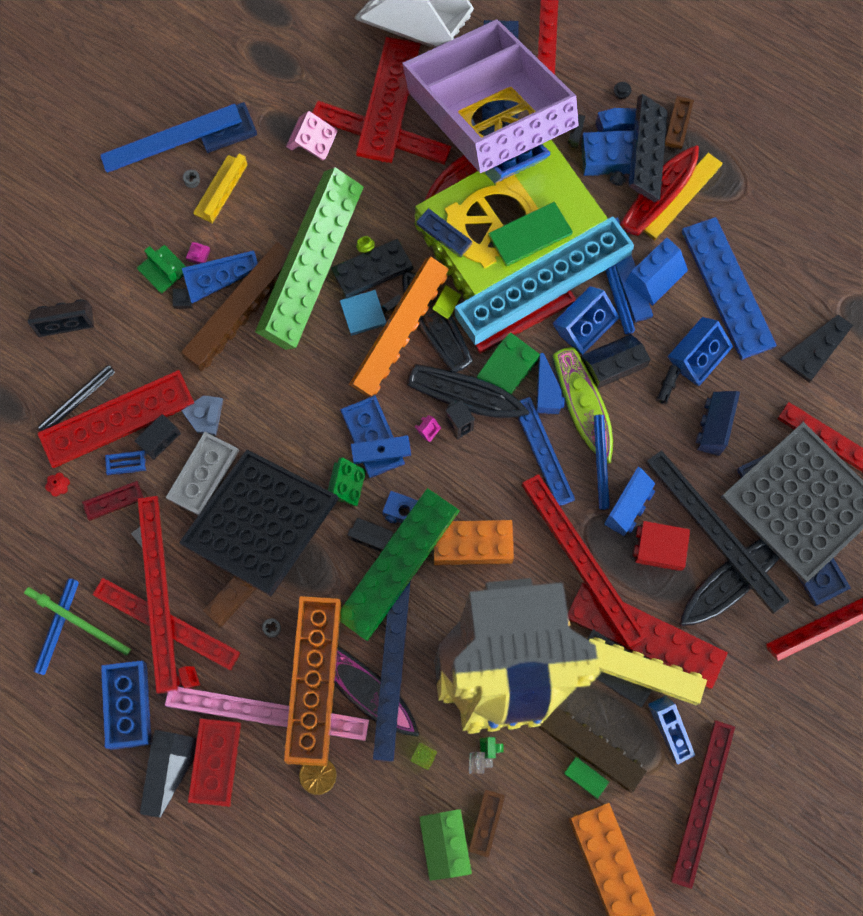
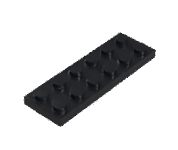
M641 94L637 97L629 187L656 202L660 200L668 110L646 95Z

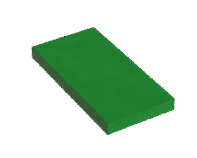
M554 201L490 232L488 237L507 267L571 236L573 231Z

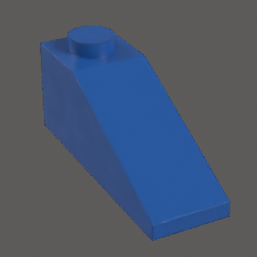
M613 108L598 112L595 123L598 132L633 131L636 108Z
M540 353L536 411L537 413L559 414L560 409L564 408L565 397H561V388L545 354Z
M666 695L649 703L648 706L654 721L676 764L678 765L694 757L695 753L675 703Z

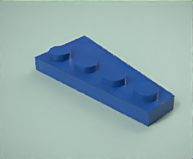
M254 250L182 268L191 303L246 277L258 264Z

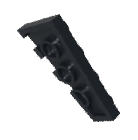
M837 315L781 357L779 361L810 383L853 325L840 315Z

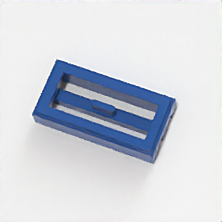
M144 451L105 455L107 475L146 471ZM140 457L138 460L110 463V460ZM141 464L140 466H132V467H123V468L110 469L111 467H120V466H128V465Z

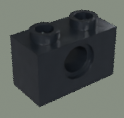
M461 400L458 403L455 401L449 404L445 411V422L458 440L473 431L475 418L464 402Z

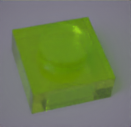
M419 742L410 762L429 771L438 751Z

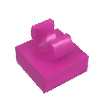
M192 242L186 260L195 264L205 263L210 253V247Z
M428 415L426 418L422 417L421 420L423 422L420 426L416 425L415 428L424 440L431 442L441 427L434 417Z

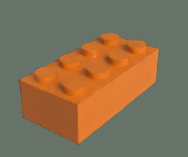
M512 520L452 521L434 547V565L512 564L514 560Z

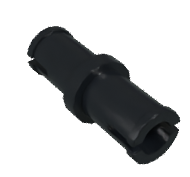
M670 365L665 379L661 382L662 386L656 397V401H659L661 404H667L672 390H675V382L681 372V369L677 366Z

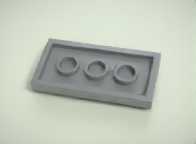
M204 432L166 499L199 516L216 492L239 449Z

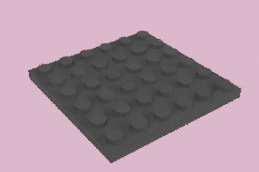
M804 422L721 496L731 509L804 583H807L863 530V480Z

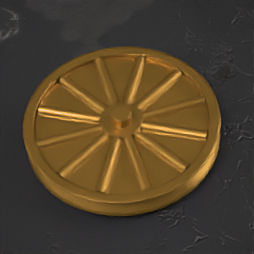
M329 760L327 766L302 765L299 773L300 783L311 794H324L335 784V767Z

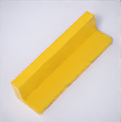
M238 154L236 158L230 155L226 157L194 210L195 216L213 224L247 167L244 155Z

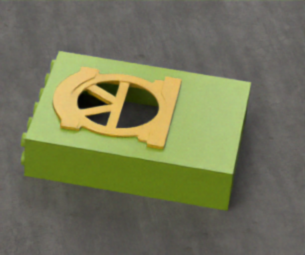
M552 140L542 143L550 151L551 155L534 166L495 184L485 172L480 173L477 171L415 206L414 217L416 222L429 208L470 240L472 239L466 231L465 224H491L481 244L472 240V245L460 258L420 228L416 222L414 223L418 232H422L425 236L426 244L434 249L436 259L438 261L441 260L444 266L449 269L446 274L452 276L457 290L462 291L465 301L608 219ZM493 194L510 196L519 202L526 215L555 201L572 229L573 234L506 267L496 248L488 247L491 241L488 234L502 227L503 224L484 197ZM477 202L486 216H467L466 214L469 208Z

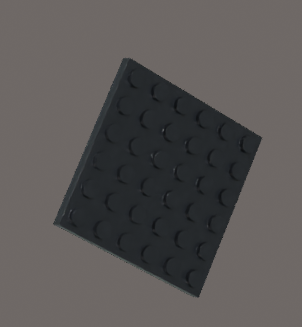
M247 449L180 540L179 544L271 597L339 498L336 494Z

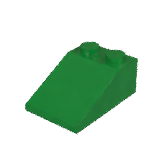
M510 332L494 351L476 378L490 382L512 394L538 363L540 354Z

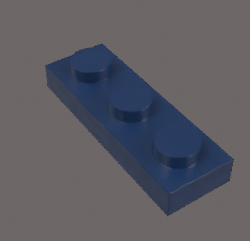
M429 208L416 222L420 228L460 258L472 245V240Z

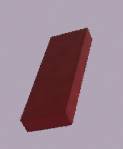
M135 481L85 500L82 504L88 520L91 521L138 503V498H144L139 482Z

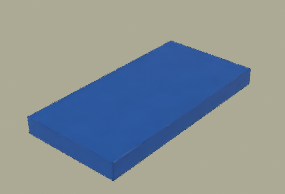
M376 396L340 409L354 443L394 438ZM381 448L378 452L382 453L384 449ZM403 457L363 463L369 479L405 464Z

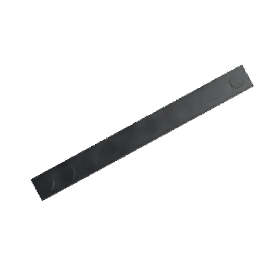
M661 450L647 460L646 464L769 611L774 614L790 602L789 599L666 454Z

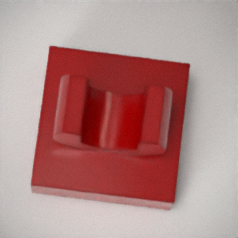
M184 666L178 669L180 676H177L178 685L183 686L184 689L200 686L195 666Z

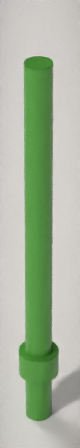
M30 587L25 590L24 594L37 601V604L41 607L49 608L124 655L128 656L131 649L51 601L49 596L44 593L41 595Z

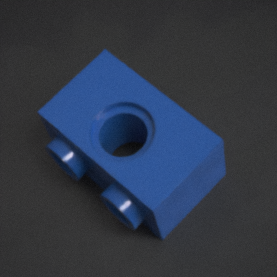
M390 491L382 512L383 517H386V521L394 524L396 522L403 523L407 516L400 515L399 511L403 508L411 511L418 500Z

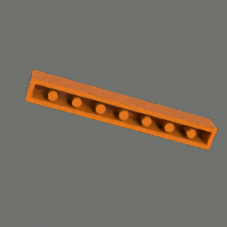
M432 257L424 260L350 381L349 385L367 397L378 393L381 388L380 382L389 375L391 371L389 367L398 360L400 349L404 348L409 342L410 338L408 336L411 331L414 332L418 327V320L421 315L424 316L427 312L429 301L437 296V288L446 281L448 277L446 273L449 270L447 267Z

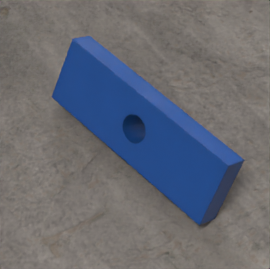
M408 436L351 444L354 464L411 456ZM381 448L384 449L382 453L378 452Z

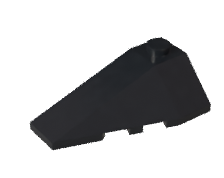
M159 730L154 731L140 814L161 818L177 787L194 761L197 738Z

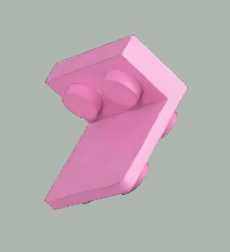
M307 111L299 117L286 147L290 150L302 147L323 161L327 157L337 134V129Z

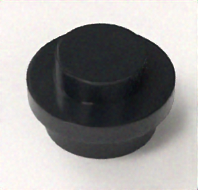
M618 82L614 86V94L618 99H626L630 96L632 89L627 82Z

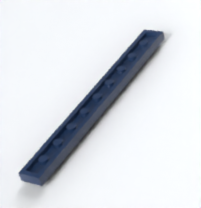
M411 581L387 614L373 760L394 761Z

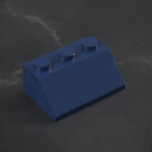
M739 391L713 392L710 398H706L704 408L707 409L706 414L702 415L700 426L703 427L701 433L698 432L695 442L698 444V451L720 456L728 446L740 395Z

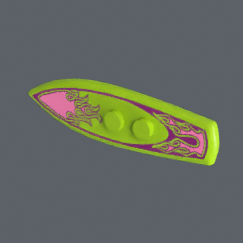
M563 348L553 354V360L572 420L582 439L596 454L594 415H604L607 464H610L613 452V435L604 402L576 348Z

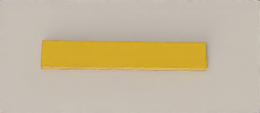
M708 153L695 167L691 178L679 195L643 232L653 240H656L723 163Z

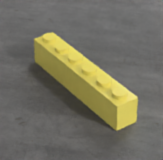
M594 637V639H589L590 642L596 645L601 672L693 705L700 704L707 682L706 679L702 678L701 674L683 672V668L676 665H671V667L663 665V661L656 658L646 659L642 653L624 651V647L613 644V646L605 644L606 641Z

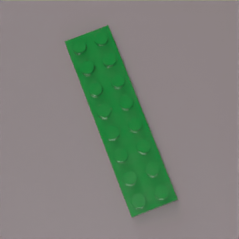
M427 488L341 608L340 621L364 640L368 641L460 510Z

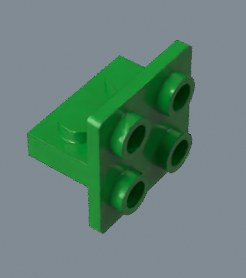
M165 245L155 251L150 246L144 250L148 259L140 264L137 269L160 293H163L183 276L182 268L186 266Z
M339 458L338 462H334L328 491L338 496L337 502H346L352 506H358L366 470L345 458Z

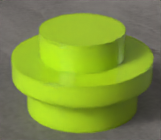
M363 236L358 239L356 247L359 252L366 253L375 247V243L369 236Z

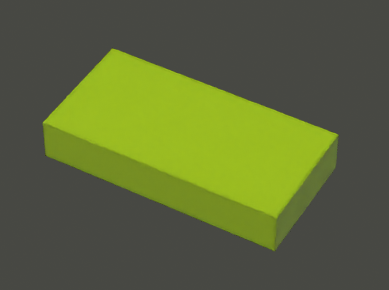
M445 285L432 309L449 319L461 294Z

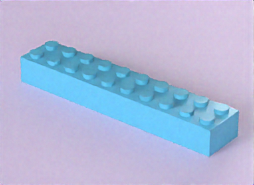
M612 216L455 306V317L474 345H477L632 254L634 244Z

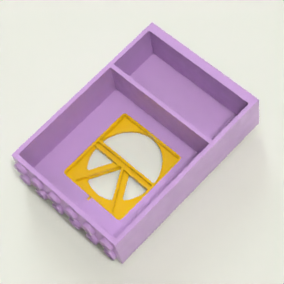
M494 20L402 63L409 94L480 173L579 126L576 95L498 20ZM510 100L519 103L472 126L473 114L479 107L488 102ZM524 110H527L529 113L528 116L522 119L511 117ZM502 121L512 123L502 128ZM495 125V132L486 136L479 133Z

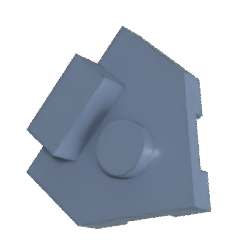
M204 395L196 400L195 404L181 410L197 433L204 434V432H207L210 435L216 436L223 398Z

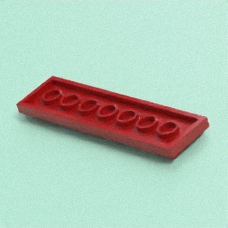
M386 37L356 152L357 157L392 163L409 96L402 63L419 55L420 43Z
M180 370L37 434L51 467L56 468L151 425L161 414L167 418L195 403Z
M582 582L569 609V621L590 631L594 629L614 643L628 649L587 585ZM623 602L647 637L629 650L642 653L649 660L652 658L663 661V665L669 667L671 665L683 668V672L689 674L690 672L699 673L703 679L707 680L705 687L710 690L713 688L728 652Z

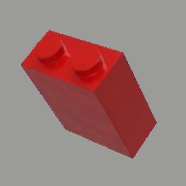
M643 521L636 529L638 545H634L633 556L636 557L635 563L682 571L686 564L690 529Z

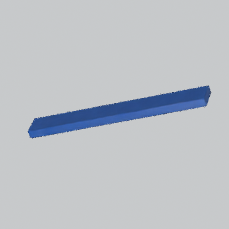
M232 104L103 153L100 156L108 173L242 121L236 105Z

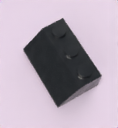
M83 299L75 300L72 303H57L55 306L49 307L39 306L37 309L30 311L28 324L38 337L94 328L92 307L88 300Z
M632 334L580 356L597 389L647 368L651 360L644 345Z

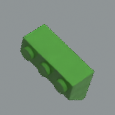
M461 809L421 816L420 824L430 881L472 874Z

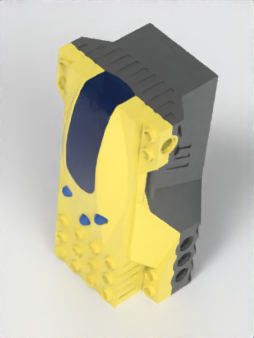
M531 578L486 582L483 591L470 592L460 621L439 644L434 660L438 701L443 700L444 703L454 702L460 710L462 731H468V734L479 733L480 730L487 728L488 732L499 731L500 728L508 726L509 730L519 729L520 726L528 724V727H538L576 687L590 685V682L594 681L600 674L596 645L569 628L563 583L532 586Z

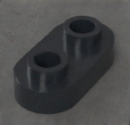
M578 114L579 126L575 127L574 133L570 132L568 143L571 144L570 148L578 149L586 115Z

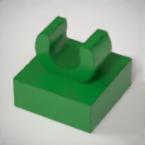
M495 737L480 738V759L496 758V753L504 752L503 744H495Z

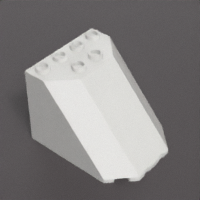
M370 0L355 16V19L423 45L438 47L454 39L453 37L460 32L459 29L465 25V21L471 17L470 14L474 8L469 0Z

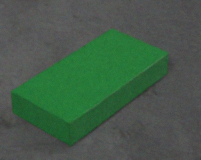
M577 757L574 758L564 772L568 778L596 799L599 798L609 784L608 780Z

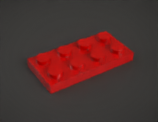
M200 719L188 803L230 807L241 723Z

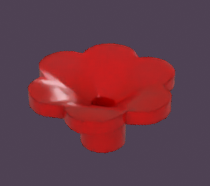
M62 473L50 475L47 478L48 483L45 485V489L51 492L52 496L57 497L60 494L67 493V486L70 484V480L64 477Z

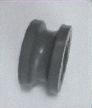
M187 170L183 174L184 184L187 187L195 188L199 185L200 177L197 171ZM190 176H194L192 182L189 181Z
M268 619L263 623V632L268 637L273 638L280 634L281 625L276 619ZM275 623L277 630L268 633L269 629L267 626Z

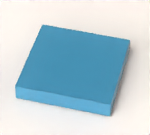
M376 290L340 300L351 336L385 326L386 320Z

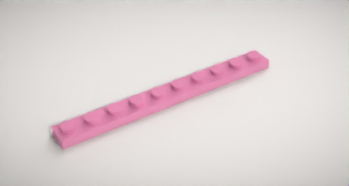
M178 687V691L168 692L165 703L166 707L286 728L288 725L289 706L188 688L184 689L182 687ZM332 714L330 735L366 741L369 720Z

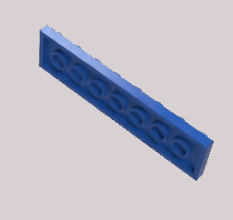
M714 217L683 228L681 232L740 359L742 360L775 348L777 346L717 218Z

